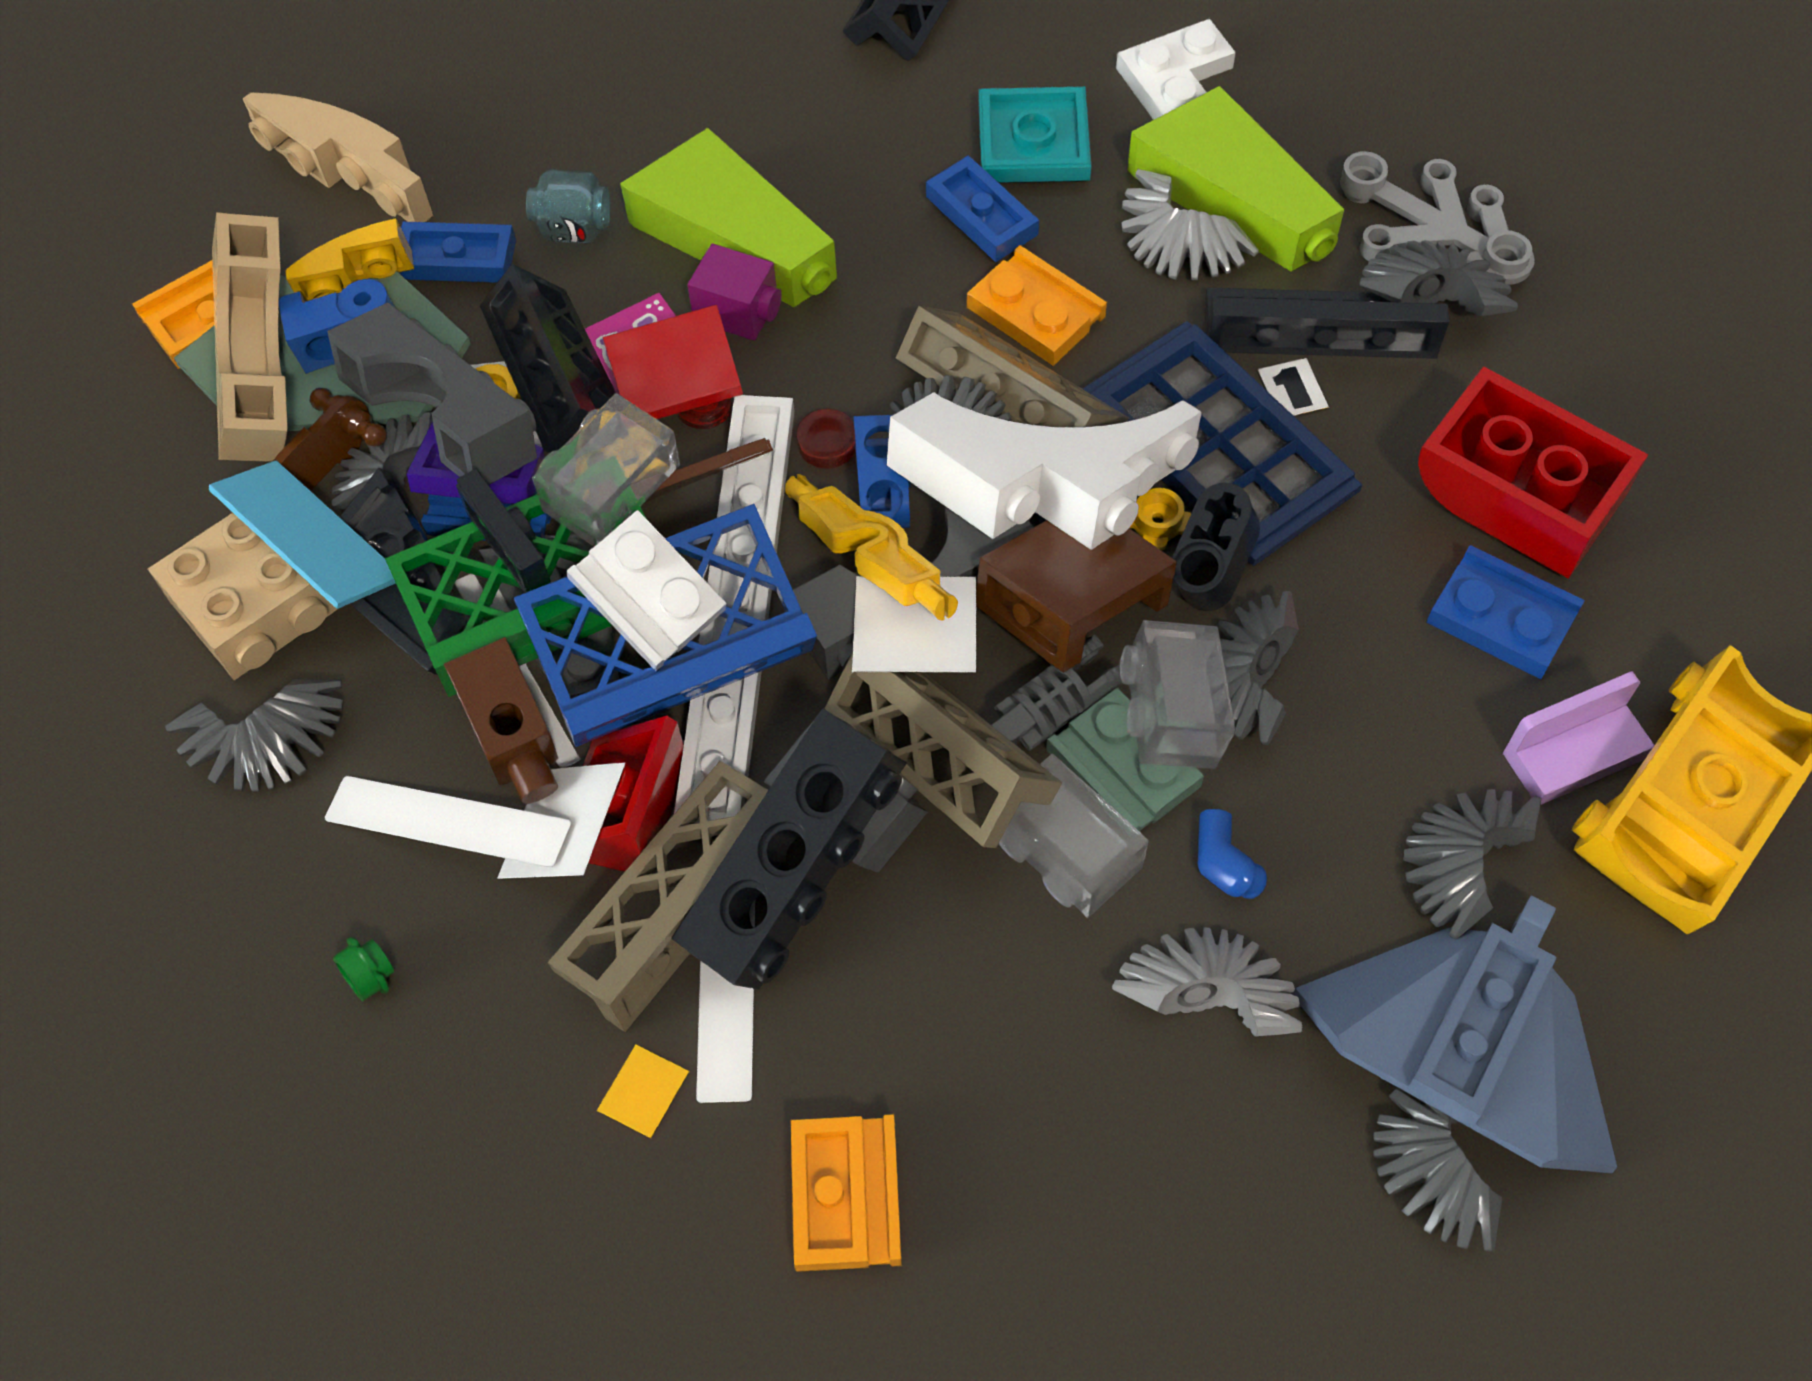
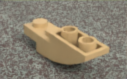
M253 92L243 98L252 122L249 123L252 135L266 150L276 149L283 154L300 175L306 177L310 174L328 188L343 178L353 189L359 190L362 188L371 194L387 214L393 217L398 214L408 222H426L433 216L422 180L410 170L400 138L381 126L352 112L306 98Z

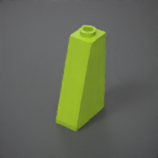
M1220 86L1131 132L1127 171L1134 178H1136L1135 173L1138 169L1172 177L1171 200L1188 210L1206 212L1209 215L1225 216L1228 219L1235 220L1257 247L1259 253L1292 272L1310 261H1320L1335 248L1338 242V233L1344 209Z
M709 128L620 183L628 222L635 228L700 261L703 259L711 243L773 262L776 286L782 292L781 301L792 307H796L812 295L822 293L831 282L837 279L834 240Z

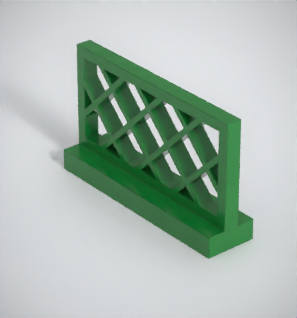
M616 461L506 507L507 511L515 506L518 507L529 523L531 519L545 513L563 518L553 541L537 536L535 540L531 541L538 552L547 554L544 563L549 578L559 558L579 563L589 555V551L566 545L576 522L604 529L599 541L601 542L625 521L623 518L626 512L630 517L638 510L646 518ZM613 485L619 499L611 516L582 509L589 494ZM473 522L385 558L448 697L457 694L444 663L505 637L518 666L538 658L518 609L505 612L490 607L501 583L518 588L521 587L499 558L495 566L467 558L473 544L485 539ZM429 562L447 567L436 591L410 584L406 572ZM460 571L488 579L477 603L449 595ZM580 591L573 593L583 598H586ZM559 599L533 609L542 630L564 639H568L581 608ZM419 601L429 604L425 614ZM443 608L471 616L463 632L437 642L432 629ZM590 612L578 640L608 628L612 624L606 618ZM548 644L551 652L560 649L556 646Z

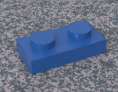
M969 155L926 181V197L995 262L1013 252L1019 245L1022 246L1038 236L1039 219Z
M402 221L401 229L412 250L414 263L413 270L398 272L406 280L498 283L512 264L516 244L512 225Z

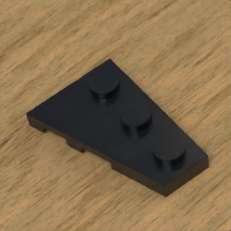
M380 467L339 517L384 558L428 540L392 475ZM429 562L406 572L410 584L436 591L445 569L442 565ZM397 584L350 603L424 669L438 675ZM453 586L449 595L461 599L455 586ZM419 601L425 614L429 604ZM443 608L432 629L437 642L463 632L471 616Z

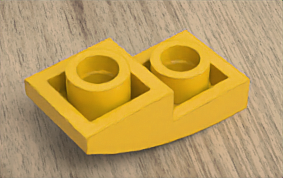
M395 218L374 223L334 238L301 257L285 271L286 280L294 293L300 291L305 301H310L335 292L340 293L349 284L357 280L387 278L396 271L413 270L414 263L412 250Z

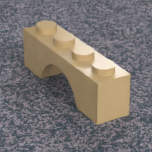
M216 213L212 261L219 460L272 462L284 449L287 436L285 376H282L280 368L278 340V304L281 270L278 217Z

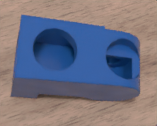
M372 279L357 280L349 284L340 293L335 292L310 301H305L300 291L279 298V309L286 342L306 374L335 364L327 331L387 302L393 307L395 306L384 285Z
M892 415L854 416L860 507L863 510L887 516L897 522L902 528H910L909 488H911V482L887 466L889 438L868 439L877 432H889L890 417Z

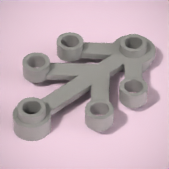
M1362 151L1350 155L1345 160L1340 178V186L1349 200L1355 203H1368L1375 200L1417 224L1401 227L1374 224L1367 227L1363 232L1359 246L1361 256L1367 261L1375 259L1376 254L1380 252L1390 254L1389 248L1394 245L1407 249V241H1416L1421 244L1422 240H1428L1435 246L1437 241H1442L1444 245L1453 244L1462 250H1469L1467 263L1485 259L1490 263V267L1486 272L1502 275L1506 279L1505 284L1507 285L1520 283L1530 275L1535 261L1532 245L1522 234L1509 231L1502 210L1504 195L1497 187L1492 185H1479L1475 187L1470 194L1466 206L1468 216L1474 221L1482 223L1483 235L1467 226L1454 183L1457 171L1451 162L1444 159H1433L1428 161L1423 168L1420 188L1426 194L1433 196L1435 208L1386 181L1388 165L1381 156L1372 152ZM1433 176L1441 177L1442 179H1436ZM1480 202H1485V203H1488V204H1490V205H1489V206H1488V205H1483V204H1481ZM1372 242H1380L1384 245H1375Z

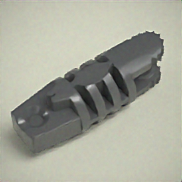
M1094 634L1085 640L1082 660L1079 664L1064 673L1051 665L998 703L994 709L1001 718L991 726L1015 745L1021 742L1029 752L1052 736L1066 723L1083 713L1129 679V675L1121 665H1117L1104 671L1094 682L1086 687L1075 670L1081 667V665H1086L1092 661L1103 647V643Z

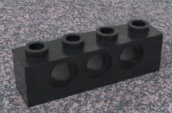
M822 708L677 929L672 940L732 985L759 990L763 983L771 982L785 966L789 957L787 946L800 926L809 924L824 906L827 898V893L824 890L838 868L846 867L859 853L864 842L862 831L875 811L887 807L898 793L902 783L900 773L907 762L846 721ZM841 781L844 789L843 798L835 809L826 812L823 806L824 794L831 784ZM802 837L806 847L805 856L796 868L790 870L786 862L787 850L795 840ZM764 895L768 906L767 914L761 924L753 927L749 918L750 907L757 897Z

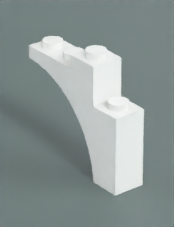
M933 392L890 417L887 466L992 539L1016 524L1025 523L1036 512L1092 550L1113 535H1121L1129 529L1139 509L1136 503L1137 496L1144 495L1156 482L1175 470L1184 469L1192 461L1199 446L1196 436L1202 412L1187 402L1181 401L1153 415L1124 423L1094 427H1048L987 416L959 406Z

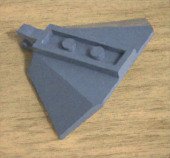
M1531 895L1522 913H1519L1510 932L1492 923L1487 932L1467 930L1458 939L1450 937L1452 928L1448 927L1296 987L1292 995L1299 998V1005L1341 1056L1542 1168L1611 1174L1617 1169L1575 994L1552 968L1557 957L1538 947L1554 915L1555 907Z

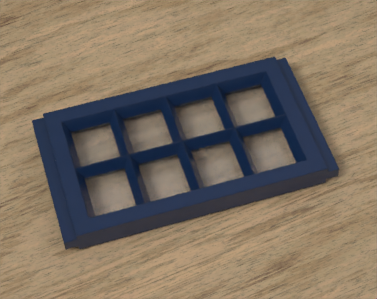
M1188 321L1083 388V390L1129 417L1127 422L1153 415L1181 401L1187 402L1202 412L1196 436L1199 446L1194 458L1184 469L1175 470L1161 480L1192 510L1199 496L1212 485L1232 483L1241 487L1248 494L1260 523L1259 537L1248 560L1253 567L1361 491L1363 484L1354 477L1355 473L1204 331L1196 324L1192 325ZM1233 513L1230 519L1237 520L1239 516L1237 513ZM1221 519L1217 521L1220 530L1225 522Z

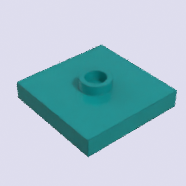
M1086 87L979 89L981 167L997 182L1090 181L1091 155Z

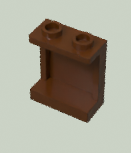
M1046 520L980 557L976 587V607L1064 673L1081 662L1086 633L1139 601H1142L1156 612L1166 607L1170 598L1177 561L1130 528L1121 535H1113L1090 550Z

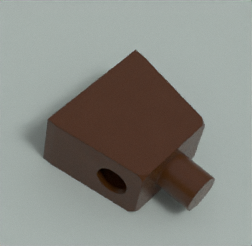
M504 637L444 663L499 785L513 782L524 804L540 801L553 794L558 789V784L549 765L559 758L549 730L506 638Z

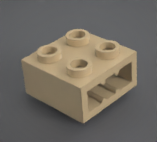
M231 513L148 568V571L169 602L233 680H236L251 669L264 665L279 649L301 634L316 629L323 623L326 617L338 610L234 513Z

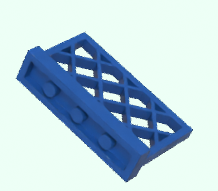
M755 504L665 538L677 552L701 561L697 573L702 578H704L708 566L711 565L744 579L732 608L726 607V610L719 615L727 619L719 639L706 645L690 641L682 648L689 652L671 659L668 658L657 671L652 667L642 670L619 661L627 643V640L621 634L611 657L577 644L589 613L591 612L601 617L604 616L587 598L573 594L580 590L567 577L514 597L517 609L575 747L813 650L817 634L808 614H803ZM747 525L757 547L748 568L714 554L722 534ZM711 539L706 551L694 546ZM761 558L769 576L756 571ZM754 582L776 591L785 613L761 621L741 613L739 610L750 583ZM557 599L581 608L568 639L542 630L533 609ZM734 622L748 627L729 635ZM548 644L563 649L557 665ZM572 653L606 666L597 689L575 698H570L562 675ZM615 670L628 675L609 683Z

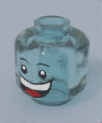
M548 169L540 176L537 188H529L527 191V218L529 221L537 223L541 236L547 241L589 244L596 239L600 231L608 229L611 212L609 189L607 186H601L598 177L590 171Z

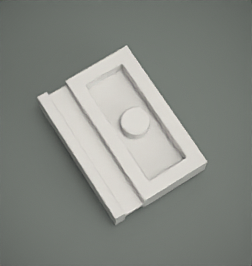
M638 510L589 551V555L576 566H571L566 571L567 578L655 671L660 669L668 658L676 651L679 652L726 610L727 603Z

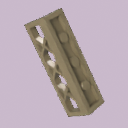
M918 306L896 356L897 360L925 378H934L936 385L939 387L945 375L953 376L956 392L964 377L974 379V387L978 382L984 383L986 385L984 396L990 390L995 391L997 395L993 404L1002 400L1006 404L1002 414L1010 413L1012 422L1048 427H1094L1124 423L1129 418L958 312Z
M852 652L824 709L846 721L906 761L907 764L901 774L918 788V791L982 847H997L1020 802L1051 805L1062 782L925 672H852ZM864 680L870 687L872 712L860 716L850 706ZM905 714L909 719L912 745L899 749L894 745L891 719ZM945 748L949 751L952 779L939 783L934 779L931 751ZM986 782L999 794L983 821L975 814L972 786Z
M719 761L548 961L552 971L594 999L604 1018L626 1032L690 954V952L672 940V937L768 790L722 761ZM725 786L748 800L735 816L710 821L708 806ZM698 818H700V823H695V821ZM718 836L712 843V837ZM702 839L703 855L694 866L668 871L666 856L677 843ZM657 867V873L651 874ZM676 886L670 893V887ZM659 889L661 905L650 918L625 922L624 905L635 893ZM613 919L614 925L607 926ZM633 937V939L627 944L626 939ZM615 941L617 958L598 980L575 965L591 945Z

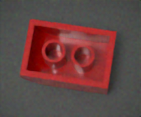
M1483 366L1422 446L1418 458V466L1427 489L1447 510L1569 579L1626 498L1649 454Z

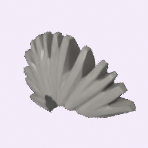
M1141 169L1136 171V178L1146 189L1127 188L1125 196L1130 200H1123L1122 209L1137 215V217L1123 221L1122 231L1138 233L1127 244L1130 251L1138 249L1134 254L1138 261L1147 257L1144 263L1145 268H1150L1159 260L1156 274L1162 275L1169 268L1168 278L1177 279L1185 258L1189 257L1191 279L1198 280L1204 259L1213 278L1218 277L1217 266H1220L1226 274L1231 273L1229 261L1237 268L1243 266L1245 261L1240 251L1253 257L1259 252L1235 220L1191 209L1179 210L1178 208H1173L1171 206L1172 177Z
M1203 927L1202 937L1199 936L1194 928L1184 929L1187 952L1168 934L1161 936L1164 953L1145 944L1141 947L1142 954L1133 953L1130 955V960L1133 964L1124 962L1120 973L1127 980H1115L1112 986L1113 990L1164 1015L1175 1014L1180 1011L1183 1013L1200 1012L1205 1009H1212L1215 1006L1222 1007L1226 1005L1232 1009L1238 1008V1016L1243 1017L1242 1023L1246 1028H1250L1254 1036L1282 1035L1302 1031V1022L1284 1013V1011L1299 1007V998L1291 994L1295 990L1293 983L1278 979H1267L1280 969L1281 964L1276 958L1265 959L1251 964L1259 950V945L1252 941L1245 948H1242L1244 936L1237 934L1232 943H1229L1228 930L1224 929L1221 931L1218 945L1215 944L1210 928Z

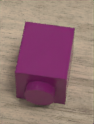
M711 243L687 284L692 311L717 305L724 331L753 341L756 340L765 322H772L775 319L781 304L782 292L776 286L773 262Z

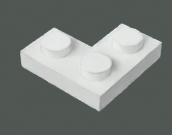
M1207 19L1118 52L1116 69L1154 120L1207 93L1198 81L1232 69L1236 52L1212 21Z

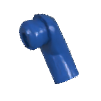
M1220 809L1202 811L1199 815L1197 858L1201 875L1232 897L1242 896L1246 899L1258 897L1264 891L1267 884L1266 871L1261 865L1254 863L1252 858L1231 844V813Z

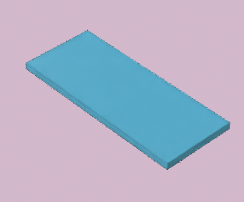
M277 460L209 485V491L336 609L396 584L385 558Z

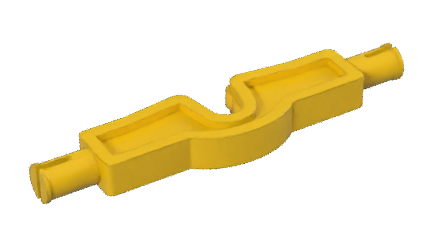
M797 474V479L793 475L787 480L785 493L799 504L800 521L814 531L832 552L841 554L857 550L855 552V566L857 567L858 574L885 590L903 606H910L919 602L934 614L938 620H945V616L948 619L952 617L958 607L956 597L940 587V570L908 545L907 534L897 522L882 514L863 510L834 486L818 489L801 474Z

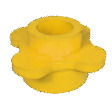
M1152 488L1144 495L1138 497L1136 501L1139 507L1138 513L1129 528H1134L1142 538L1162 551L1166 548L1169 540L1179 534H1183L1191 513L1184 511L1183 501L1175 492L1166 488ZM1152 518H1160L1164 521L1161 523H1156L1153 521Z

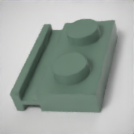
M1118 687L1072 720L1066 730L1057 736L1053 734L1047 739L1046 751L1131 841L1139 835L1140 830L1150 823L1154 824L1202 786L1204 775Z

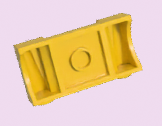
M1731 645L1703 667L1694 661L1682 671L1669 689V692L1677 697L1671 707V711L1676 713V715L1623 792L1606 805L1598 799L1595 800L1581 814L1572 827V831L1580 837L1574 846V851L1627 893L1674 924L1687 935L1716 919L1812 771V714L1793 708L1767 692L1747 669L1741 652Z

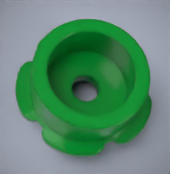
M354 937L346 939L349 946L332 958L350 988L363 1002L378 991L386 994L389 991V986L385 978L395 971L382 949L373 939L362 946Z

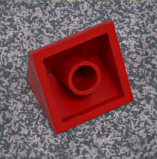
M717 305L603 337L623 407L632 426L743 395Z
M663 716L592 740L583 766L625 763L588 863L625 872L668 822L677 796L684 747L678 722L671 717Z

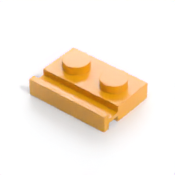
M1021 245L1014 250V256L1008 262L1005 260L1000 262L967 292L968 309L1052 366L1089 333L1090 326L1096 320L1102 321L1106 316V301Z
M212 260L132 303L140 319L147 325L154 338L178 369L180 367L177 365L174 357L214 326Z
M894 1114L883 1115L884 1118L862 1119V1116L791 1120L794 1267L796 1272L869 1268V1265L881 1264L902 1266Z

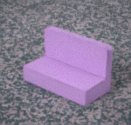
M1633 671L1530 714L1520 721L1503 755L1532 798L1534 796L1542 798L1541 805L1643 761L1654 747V743L1627 706V703L1641 683Z

